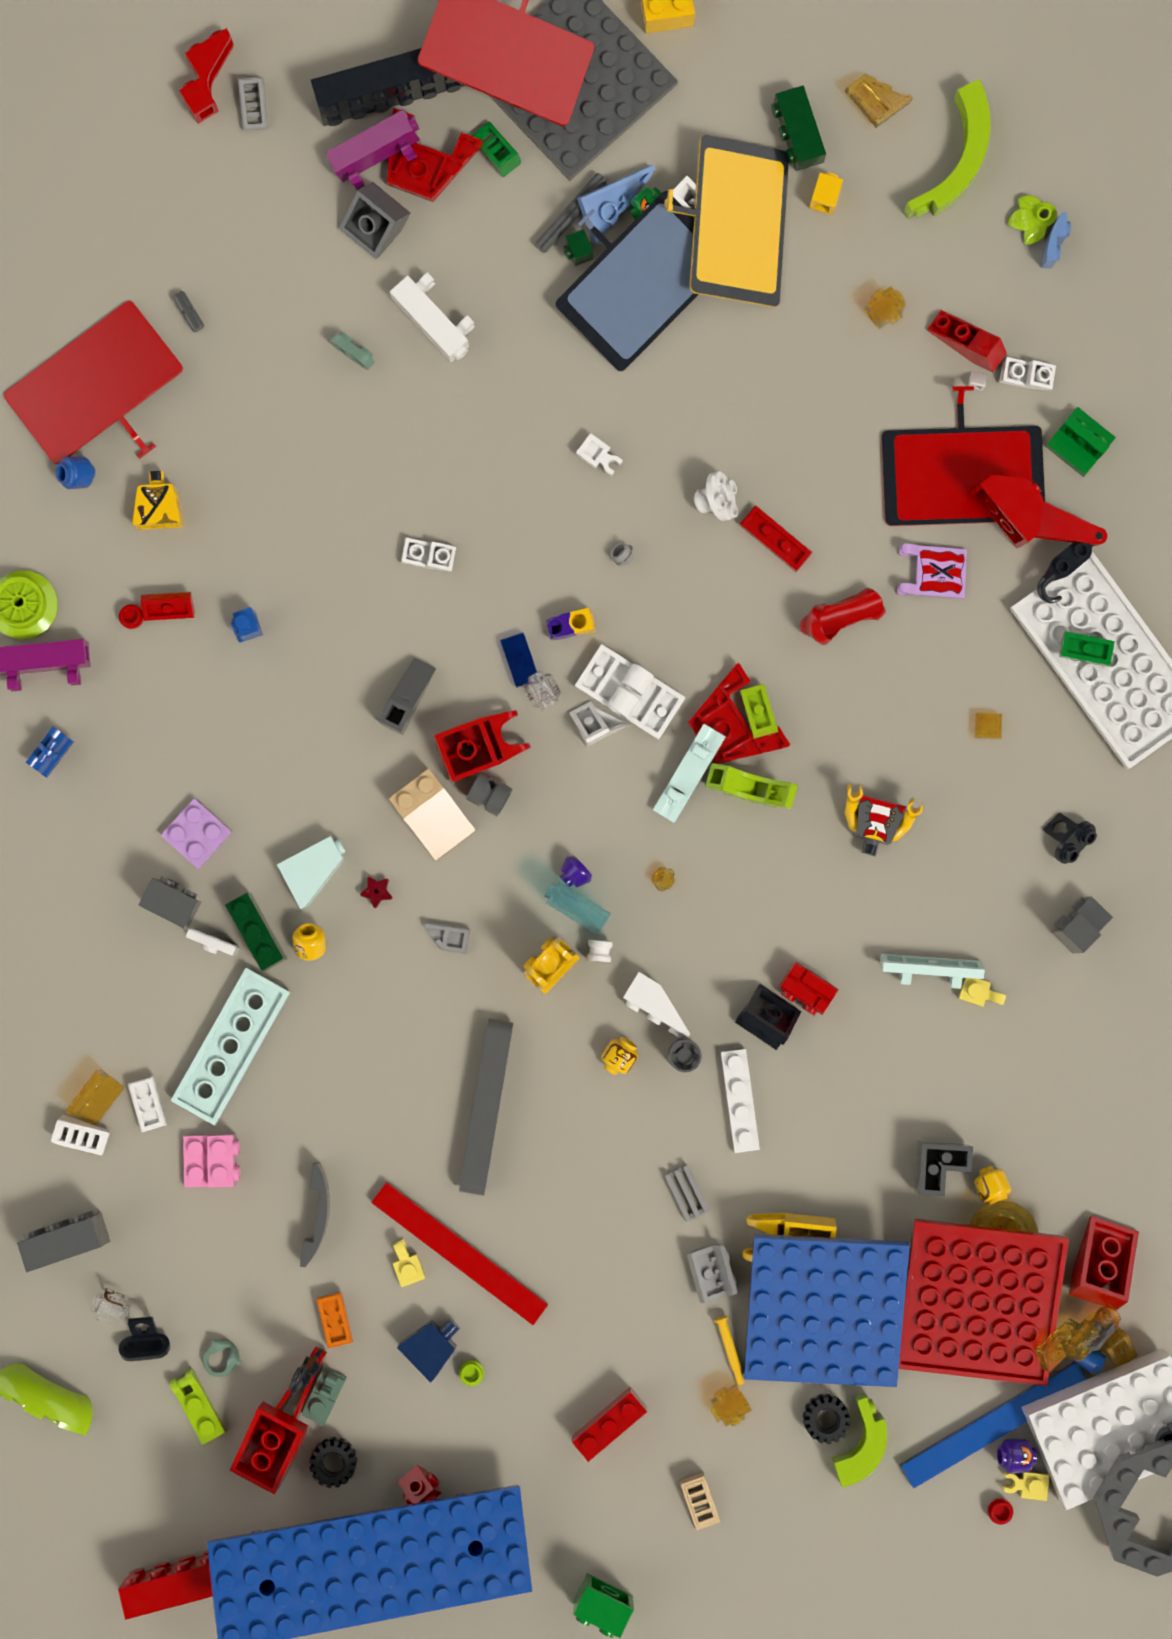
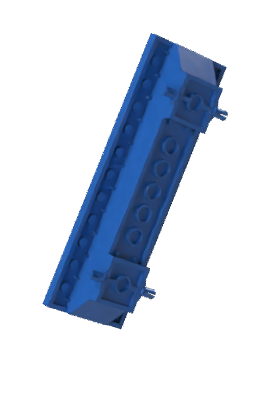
M519 1485L469 1494L461 1493V1495L456 1494L447 1498L270 1530H257V1532L252 1531L248 1534L207 1541L217 1639H292L532 1592Z

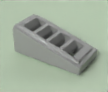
M263 77L238 79L243 131L268 129ZM245 88H259V92L245 93ZM260 97V102L246 103V98ZM261 107V112L247 113V108ZM262 117V122L248 123L247 118Z

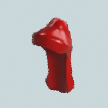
M866 588L840 602L815 605L810 610V613L800 621L799 627L804 635L812 637L821 645H827L841 629L862 620L878 621L883 617L886 609L883 605L882 597L874 589Z

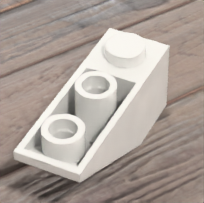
M638 972L623 996L627 1000L625 1005L636 1012L640 1008L649 1013L646 1018L657 1025H660L661 1022L669 1025L668 1031L680 1039L683 1035L689 1037L688 1029L662 986Z

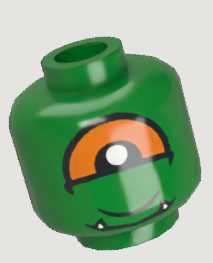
M644 187L631 199L633 209L630 213L635 220L661 194L658 188Z

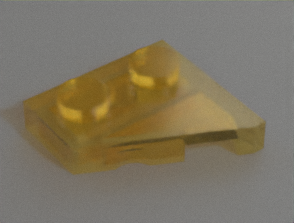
M868 74L859 77L847 86L845 90L846 94L875 128L910 104L913 99L909 94L903 96L893 91L892 86L880 83L876 78Z

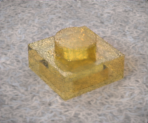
M976 713L974 738L1000 740L1002 714Z

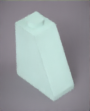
M330 836L277 864L300 909L304 910L309 907L345 860L342 854L346 851L339 839L335 841Z

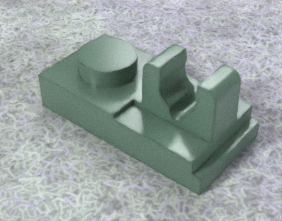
M323 1367L301 1415L324 1426L347 1377Z

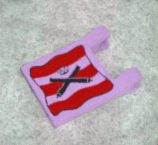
M904 543L899 547L900 556H917L915 584L901 583L897 587L898 595L965 598L967 549L919 546Z

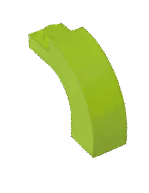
M712 763L705 787L752 803L778 809H792L798 785L792 782L756 776L731 766Z
M864 1393L854 1396L863 1422L862 1438L853 1450L832 1457L842 1488L858 1483L869 1476L882 1460L887 1445L885 1419L882 1414L873 1417V1414L877 1413L872 1398L867 1399Z

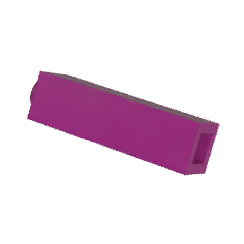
M401 110L327 151L326 155L342 182L350 180L355 189L359 190L365 186L360 173L399 151H402L408 162L417 158L411 145L420 140L416 132L420 128L413 115L409 117L404 110Z
M84 639L0 647V676L7 675V689L11 690V692L22 691L20 674L67 670V682L74 686L81 685L79 668L91 667L89 643Z

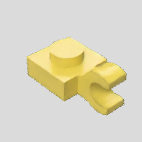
M965 978L958 999L984 1007L985 1000L1004 1005L1006 995L989 990L990 982L975 978Z
M404 1239L394 1242L393 1246L399 1260L394 1261L393 1266L401 1287L425 1279L426 1276L418 1254L409 1255Z

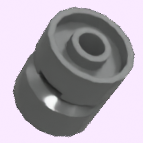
M481 772L466 800L477 806L483 804L487 812L497 817L513 789L502 782L496 784L493 777Z
M688 1039L676 1040L671 1044L667 1053L671 1066L677 1071L684 1073L695 1070L702 1058L699 1046Z

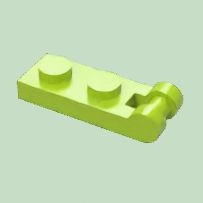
M193 1369L184 1372L183 1377L179 1379L174 1378L169 1381L172 1392L176 1395L202 1445L227 1431ZM190 1385L193 1391L186 1394L183 1388Z

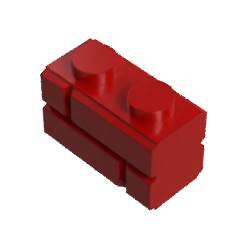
M797 962L792 964L778 987L783 990L781 993L783 997L791 1002H794L795 999L799 1000L804 1004L802 1009L813 1016L816 1013L823 1015L839 990Z

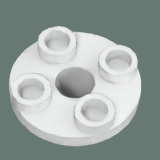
M721 471L710 473L707 477L706 488L697 489L694 495V502L698 511L701 513H711L713 511L715 516L721 521L737 517L738 508L734 495L737 493V486L735 482L728 480Z

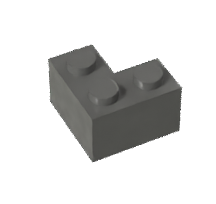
M161 876L160 880L151 879L138 906L184 929H188L202 902L196 899L198 894L186 888L180 890L178 889L179 883Z
M1092 896L1077 899L1071 906L1073 911L1067 916L1062 915L1054 923L1056 928L1051 932L1073 954L1084 953L1101 936L1099 932L1113 918Z
M918 1141L915 1192L919 1195L945 1196L946 1171L972 1172L973 1146L968 1144Z

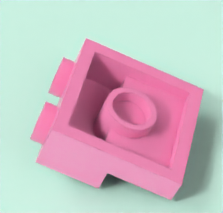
M235 1134L183 1136L184 1187H234L237 1185L236 1181H240L241 1177L240 1165H236V1155L240 1154V1141L236 1140Z

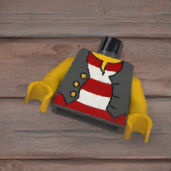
M851 784L847 785L848 797L844 814L849 829L854 832V837L865 839L861 852L863 854L876 857L879 843L889 845L891 842L901 839L910 830L916 817L922 813L924 803L922 802L920 807L914 808L912 806L914 798L909 800L907 808L904 805L863 795L861 784L856 792L851 791Z

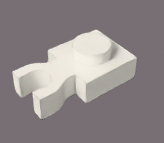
M591 433L576 452L579 458L594 469L599 464L603 466L604 471L610 477L613 476L614 471L609 468V463L615 462L620 466L623 462L618 456L609 455L608 452L611 447Z

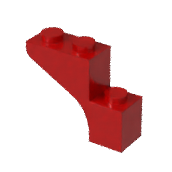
M227 28L222 31L217 30L213 32L207 40L202 43L193 44L185 52L188 63L198 79L186 82L179 92L198 124L219 112L212 98V85L234 47Z

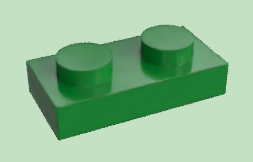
M1065 631L1059 657L1109 667L1115 641Z

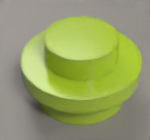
M468 1360L461 1365L459 1378L467 1386H476L484 1378V1368L478 1361Z

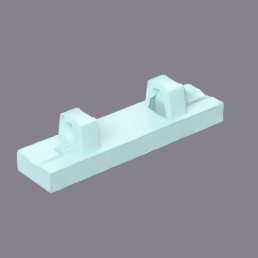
M703 724L653 811L673 823L677 821L726 736ZM673 787L680 790L684 794L677 792Z
M882 953L880 959L882 971L900 973L899 980H901V984L911 985L912 974L950 977L949 984H951V988L961 989L963 978L984 979V966L981 961Z

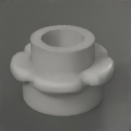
M621 542L612 549L611 558L617 566L627 565L633 559L632 552L634 549L631 545Z

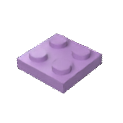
M194 798L161 836L197 869H200L231 835L232 831Z

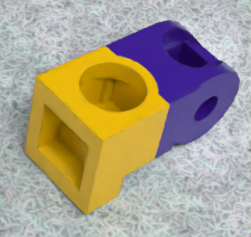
M590 608L560 614V616L546 620L550 640H561L572 636L596 633Z

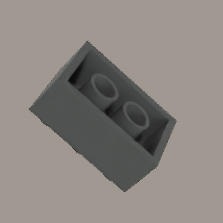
M89 1211L72 1218V1223L69 1222V1219L48 1226L49 1231H45V1228L42 1227L24 1234V1240L18 1242L17 1245L26 1273L100 1248L111 1242L102 1213L94 1215L93 1211Z

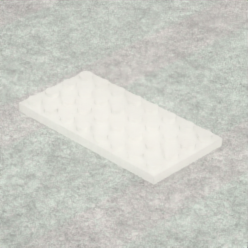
M1092 551L1090 558L1073 573L1046 586V594L1049 597L1060 595L1062 596L1060 601L1052 604L1044 602L1039 597L1036 589L1012 606L1010 610L1126 770H1128L1172 739V659ZM1067 631L1115 641L1111 665L1106 667L1059 657L1063 633Z

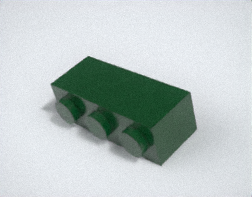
M804 85L776 93L771 108L774 118H778L781 125L779 127L781 140L786 141L788 146L786 154L789 163L794 164L796 171L824 163L826 151Z
M247 892L225 904L261 971H267L287 960L251 893Z

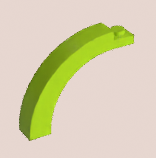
M980 79L957 89L954 96L964 128L963 151L957 167L937 187L906 203L904 212L908 219L913 216L919 218L929 212V208L934 216L945 211L964 194L975 178L987 151L991 128L989 104Z

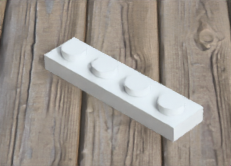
M746 1049L720 1052L734 1153L760 1150Z

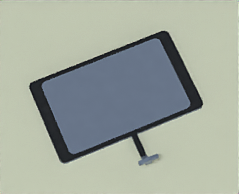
M668 191L662 192L612 244L589 219L595 212L592 209L577 225L581 227L585 224L590 232L607 249L555 303L556 308L620 372L624 371L699 295L690 290L694 217L667 212L664 203L668 197ZM673 197V205L684 207Z

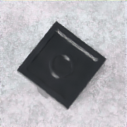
M759 984L749 1002L736 1018L735 1023L777 1050L781 1044L784 1045L788 1040L802 1011Z

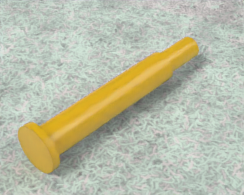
M728 1315L717 1317L714 1319V1323L718 1325L731 1370L734 1373L737 1385H742L745 1382L727 1323L729 1317Z

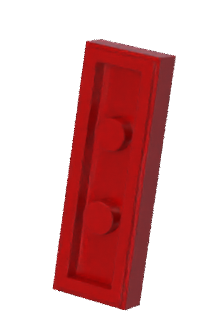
M756 505L739 524L740 527L795 572L801 568L813 553Z

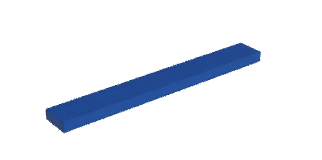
M1074 1361L1050 1375L1047 1386H1031L902 1462L900 1466L912 1487L916 1488L1026 1423L1027 1419L1022 1410L1023 1406L1086 1379Z

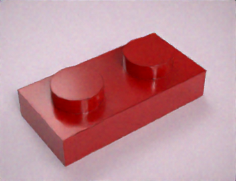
M191 592L141 595L140 602L144 621L194 618L195 610Z

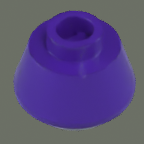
M574 855L567 856L560 869L563 873L560 876L563 882L569 888L572 885L578 888L591 882L592 874Z

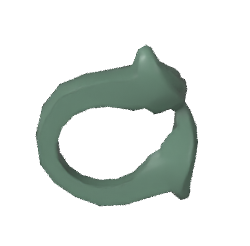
M226 1339L210 1340L211 1346L203 1356L204 1367L210 1375L215 1377L227 1376L236 1365L242 1364L239 1351L231 1342ZM225 1348H230L231 1351L226 1369L221 1372L213 1370L208 1363L210 1355L223 1351Z

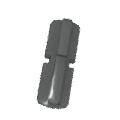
M180 291L176 293L173 299L181 313L184 314L183 316L192 331L198 332L203 329L204 324L196 310L193 309L194 307L185 292Z

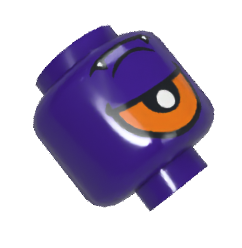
M1005 1439L1001 1446L997 1448V1461L999 1466L1003 1467L1007 1473H1027L1032 1469L1033 1463L1037 1462V1452L1026 1439Z

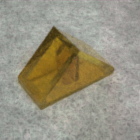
M1114 1323L1116 1330L1104 1342L1101 1349L1116 1368L1130 1362L1138 1354L1128 1334Z

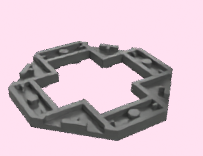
M1164 1439L1143 1446L1144 1450L1130 1454V1452L1118 1455L1093 1496L1114 1561L1156 1577L1172 1572V1542L1168 1549L1165 1550L1130 1537L1140 1519L1136 1513L1121 1508L1143 1470L1165 1478L1167 1477L1172 1468V1440L1165 1442Z

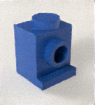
M252 607L232 613L234 618L231 619V625L239 643L263 635L256 612Z

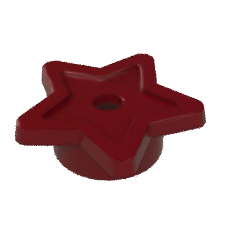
M369 876L367 878V888L360 893V896L370 899L374 909L378 907L382 900H392L393 897L387 890L389 879L376 881ZM375 889L379 890L378 894L374 893Z

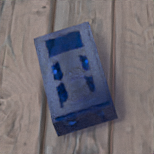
M524 632L500 640L516 688L539 681L540 679Z

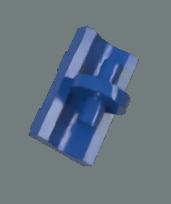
M53 726L25 763L48 778L74 741Z

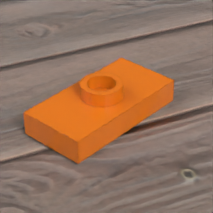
M342 1291L317 1297L316 1301L328 1349L353 1343Z

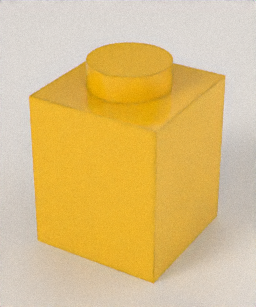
M820 173L809 209L833 215L844 179H840L834 173Z

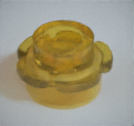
M660 867L654 872L652 883L659 891L670 889L675 882L673 877L675 873L672 869Z

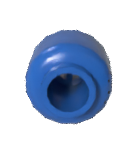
M84 456L65 457L57 465L56 477L59 483L66 489L88 488L95 477V468L89 459Z

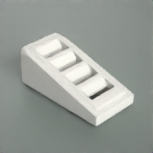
M63 1114L57 1120L51 1142L103 1155L111 1131ZM65 1127L69 1128L67 1135L63 1134ZM75 1130H79L77 1139L73 1138ZM85 1132L89 1133L87 1142L83 1141ZM95 1135L100 1136L97 1146L92 1145Z

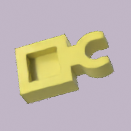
M1029 1471L1022 1473V1477H1017L1014 1473L1004 1472L1005 1478L1013 1479L1011 1486L1002 1487L1005 1492L1015 1493L1017 1490H1020L1021 1498L1047 1501L1050 1476L1048 1473Z

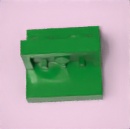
M1077 407L1045 447L1084 477L1108 450L1116 437Z

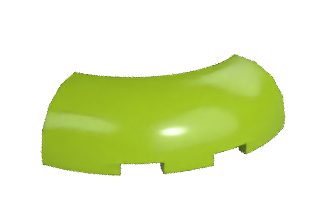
M15 1363L6 1366L0 1371V1396L9 1402L13 1400L17 1404L24 1406L23 1411L41 1420L45 1416L48 1420L57 1423L59 1428L86 1436L93 1415L92 1402L88 1396L75 1393L43 1378L24 1363Z

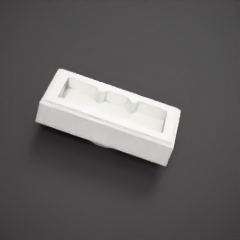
M189 929L186 938L204 944L202 949L214 954L219 950L236 956L239 950L237 945L196 929Z
M154 1076L129 1083L128 1087L141 1132L168 1125Z

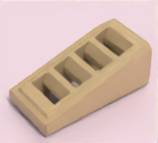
M704 1472L679 1480L696 1531L719 1523L720 1519ZM699 1485L703 1486V1489L691 1493L688 1491L690 1488ZM706 1494L707 1498L695 1502L691 1500V1498ZM709 1503L710 1507L695 1511V1507ZM710 1512L713 1514L711 1518L702 1521L698 1520L699 1516Z

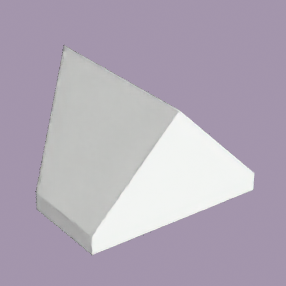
M592 701L569 712L587 747L630 725L629 722L593 705Z

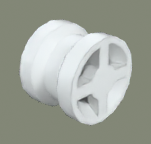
M588 940L590 952L587 954L586 960L611 963L609 951L613 946V942Z

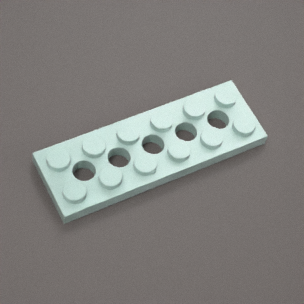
M245 968L171 1101L215 1126L291 992L251 969ZM255 994L261 996L263 1004L259 1009H253L249 1004L250 998ZM240 1017H246L250 1021V1028L245 1032L240 1031L237 1027V1021ZM228 1039H234L238 1044L237 1051L233 1054L226 1052L224 1044ZM216 1061H220L225 1065V1072L221 1076H217L212 1072V1065ZM204 1083L211 1085L213 1089L212 1095L209 1098H204L199 1093V1088Z

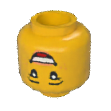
M305 923L295 929L292 941L297 957L302 960L313 961L324 955L327 944L325 933L320 926Z

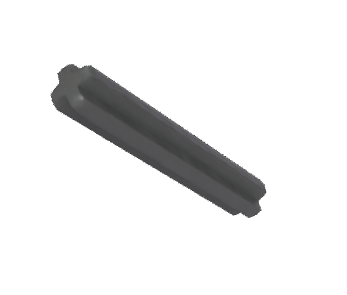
M596 173L536 241L535 244L538 250L546 253L581 213L577 200L578 197L606 185V179L601 174Z

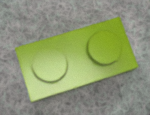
M765 684L740 690L754 739L778 732Z

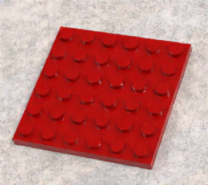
M914 1218L908 1260L899 1369L1047 1386L1069 1238L1062 1235Z

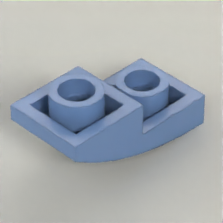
M1066 212L1061 213L1048 235L1043 251L1042 268H1052L1055 262L1060 259V245L1070 235L1071 223L1067 221Z

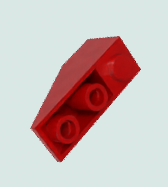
M940 310L927 328L929 333L970 362L992 373L1007 354L1000 337Z

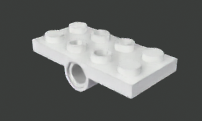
M602 644L575 684V688L657 740L660 739L686 698L654 678L650 672L641 666L632 664Z

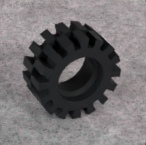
M822 1394L817 1395L818 1398L810 1399L809 1405L806 1404L805 1406L806 1410L803 1412L804 1426L810 1436L819 1443L823 1444V1442L831 1444L832 1441L837 1443L840 1441V1437L844 1438L846 1436L845 1432L850 1428L849 1422H851L849 1411L838 1397H832L831 1394H826V1396H822ZM825 1409L832 1410L836 1414L835 1424L827 1429L820 1427L817 1423L818 1414Z
M332 1437L329 1440L325 1439L314 1449L309 1463H311V1466L309 1468L310 1472H313L312 1477L314 1480H319L318 1484H326L327 1488H331V1486L337 1488L341 1484H346L353 1476L357 1467L356 1451L351 1448L352 1445L349 1442H344L345 1439L340 1438L338 1440L336 1437ZM329 1453H337L343 1459V1467L337 1472L328 1471L324 1466V1458Z

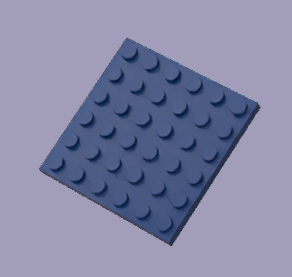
M754 1234L744 1379L897 1387L910 1249L909 1242Z

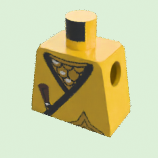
M150 471L149 485H139L137 487L133 515V526L137 530L185 528L177 489L173 484H165L163 471Z

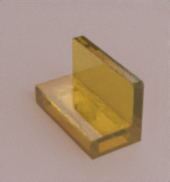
M96 1070L65 1112L72 1117L78 1116L84 1122L97 1126L124 1090V1086L103 1070Z

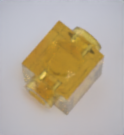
M892 286L886 290L881 288L870 297L872 300L867 303L864 309L876 327L881 329L890 322L893 325L903 317L902 312L906 306L905 299Z
M737 1384L729 1389L726 1387L719 1389L713 1394L715 1398L711 1399L713 1408L710 1409L717 1422L723 1421L725 1426L739 1424L745 1419L744 1415L752 1411Z

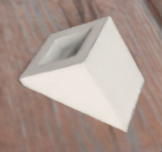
M971 371L968 386H974V389L983 391L986 386V374Z

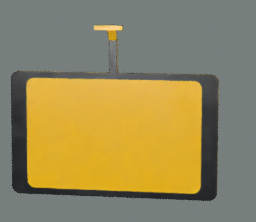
M703 135L700 138L695 209L673 205V189L668 190V197L664 203L667 212L694 216L690 290L693 293L768 307L779 305L789 168L786 151L710 135Z

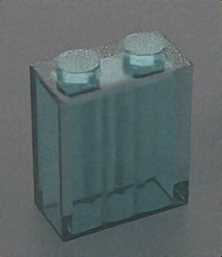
M560 881L557 885L552 883L544 895L548 899L546 905L598 936L611 915L610 912Z

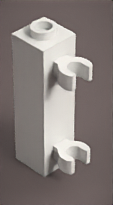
M427 272L415 283L409 276H406L390 291L391 299L450 363L455 359H462L467 354V348L469 347L468 339L465 335L475 328L473 320L467 315L455 327L425 294L435 285L433 277Z

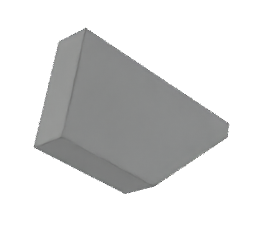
M424 922V927L441 950L467 954L470 929Z

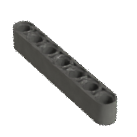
M488 1019L459 1192L482 1196L485 1194L513 1022Z

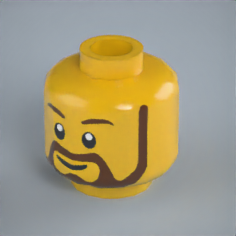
M623 1036L620 1039L613 1038L601 1055L605 1063L604 1068L613 1075L618 1073L627 1074L639 1057L636 1050L638 1048L637 1045Z
M989 1166L978 1171L980 1176L975 1178L974 1185L982 1202L989 1203L992 1206L1009 1199L1007 1195L1011 1192V1186L1002 1169L994 1170L993 1166Z

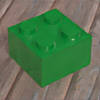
M588 1573L573 1600V1615L576 1616V1620L583 1625L590 1626L592 1624L600 1628L599 1631L610 1638H613V1636L621 1638L634 1611L632 1595Z

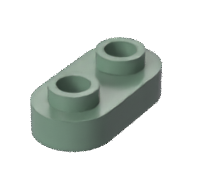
M334 332L329 339L332 346L362 368L369 370L373 365V354L364 346L360 348L352 343L353 339L346 333L341 332L338 334Z

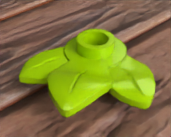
M1022 196L1018 198L1020 209L1011 215L1007 224L1013 229L1024 231L1025 245H1032L1045 237L1047 227L1053 225L1057 219V210L1054 205L1048 202H1041L1036 196ZM1046 210L1049 212V216L1041 218L1040 213Z

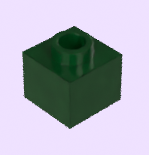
M584 229L566 236V245L563 246L567 259H572L575 266L593 259V249Z

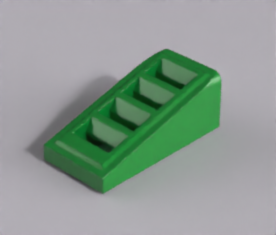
M489 121L471 136L483 140L491 133L493 134L492 137L483 143L480 150L499 174L505 177L521 164V159L515 149ZM497 141L499 142V143H497L494 147H492L490 150L488 149V148L491 147L493 144H495ZM503 149H505L504 152H502L500 155H498L497 157H495V155H497L499 152H501Z

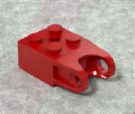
M517 710L481 717L433 736L450 783L496 767L531 748L529 742L511 745L506 743L501 736L502 726L511 718L518 716ZM462 744H466L467 747L471 746L470 757L460 754L459 751L462 749Z

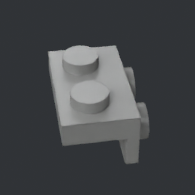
M712 1244L686 1253L700 1303H706L726 1295L737 1294V1281L731 1271L729 1264L730 1256L724 1244Z

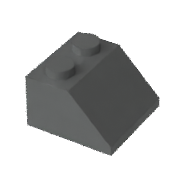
M372 182L357 191L339 229L377 259L402 231L411 212Z

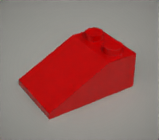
M1090 1216L1072 1271L1068 1295L1115 1311L1125 1305L1129 1300L1139 1231Z

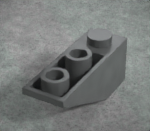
M413 658L388 700L378 722L403 735L436 668Z

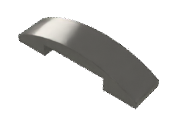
M317 1162L313 1164L310 1190L320 1191L314 1239L306 1238L303 1241L300 1267H306L317 1253L325 1236L329 1220L330 1193L328 1181L321 1163Z

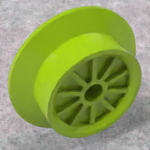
M27 570L14 571L3 576L0 579V632L14 639L26 640L35 638L48 630L54 622L58 611V598L51 583L42 575ZM24 601L23 605L19 607V603Z

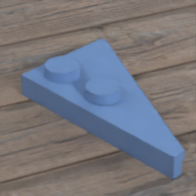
M648 165L578 197L577 200L583 217L594 209L595 212L589 219L604 234L610 226L615 224L620 213L626 210L631 203V199L642 184H646L651 178L652 172L655 170L654 165ZM588 229L592 243H600V241Z

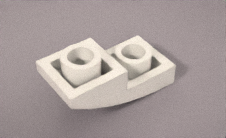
M1005 357L1002 361L999 383L1050 391L1053 388L1056 366L1035 360L1026 362Z
M406 537L400 563L451 572L456 547Z

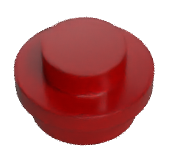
M134 604L124 606L119 612L120 623L127 629L140 627L144 621L142 609Z
M1004 1498L992 1500L987 1509L991 1521L998 1525L1008 1523L1014 1513L1011 1503Z

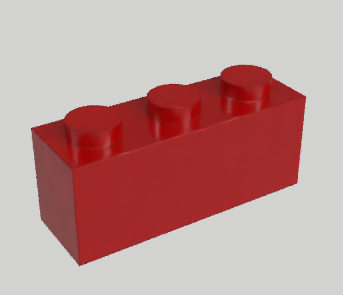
M629 1387L572 1436L573 1445L589 1462L647 1413V1406L633 1389Z

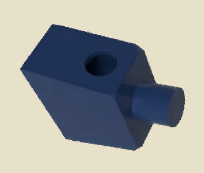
M451 1318L441 1327L431 1320L403 1339L398 1344L397 1349L431 1383L455 1351L457 1345L451 1338L460 1330V1327Z

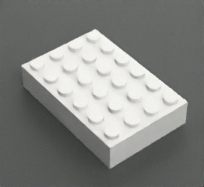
M1162 1348L1022 1407L1057 1497L1066 1510L1094 1499L1093 1496L1118 1455L1126 1452L1133 1454L1144 1450L1143 1446L1155 1442L1158 1431L1163 1427H1167L1166 1423L1172 1422V1358ZM1143 1470L1138 1480L1154 1473Z

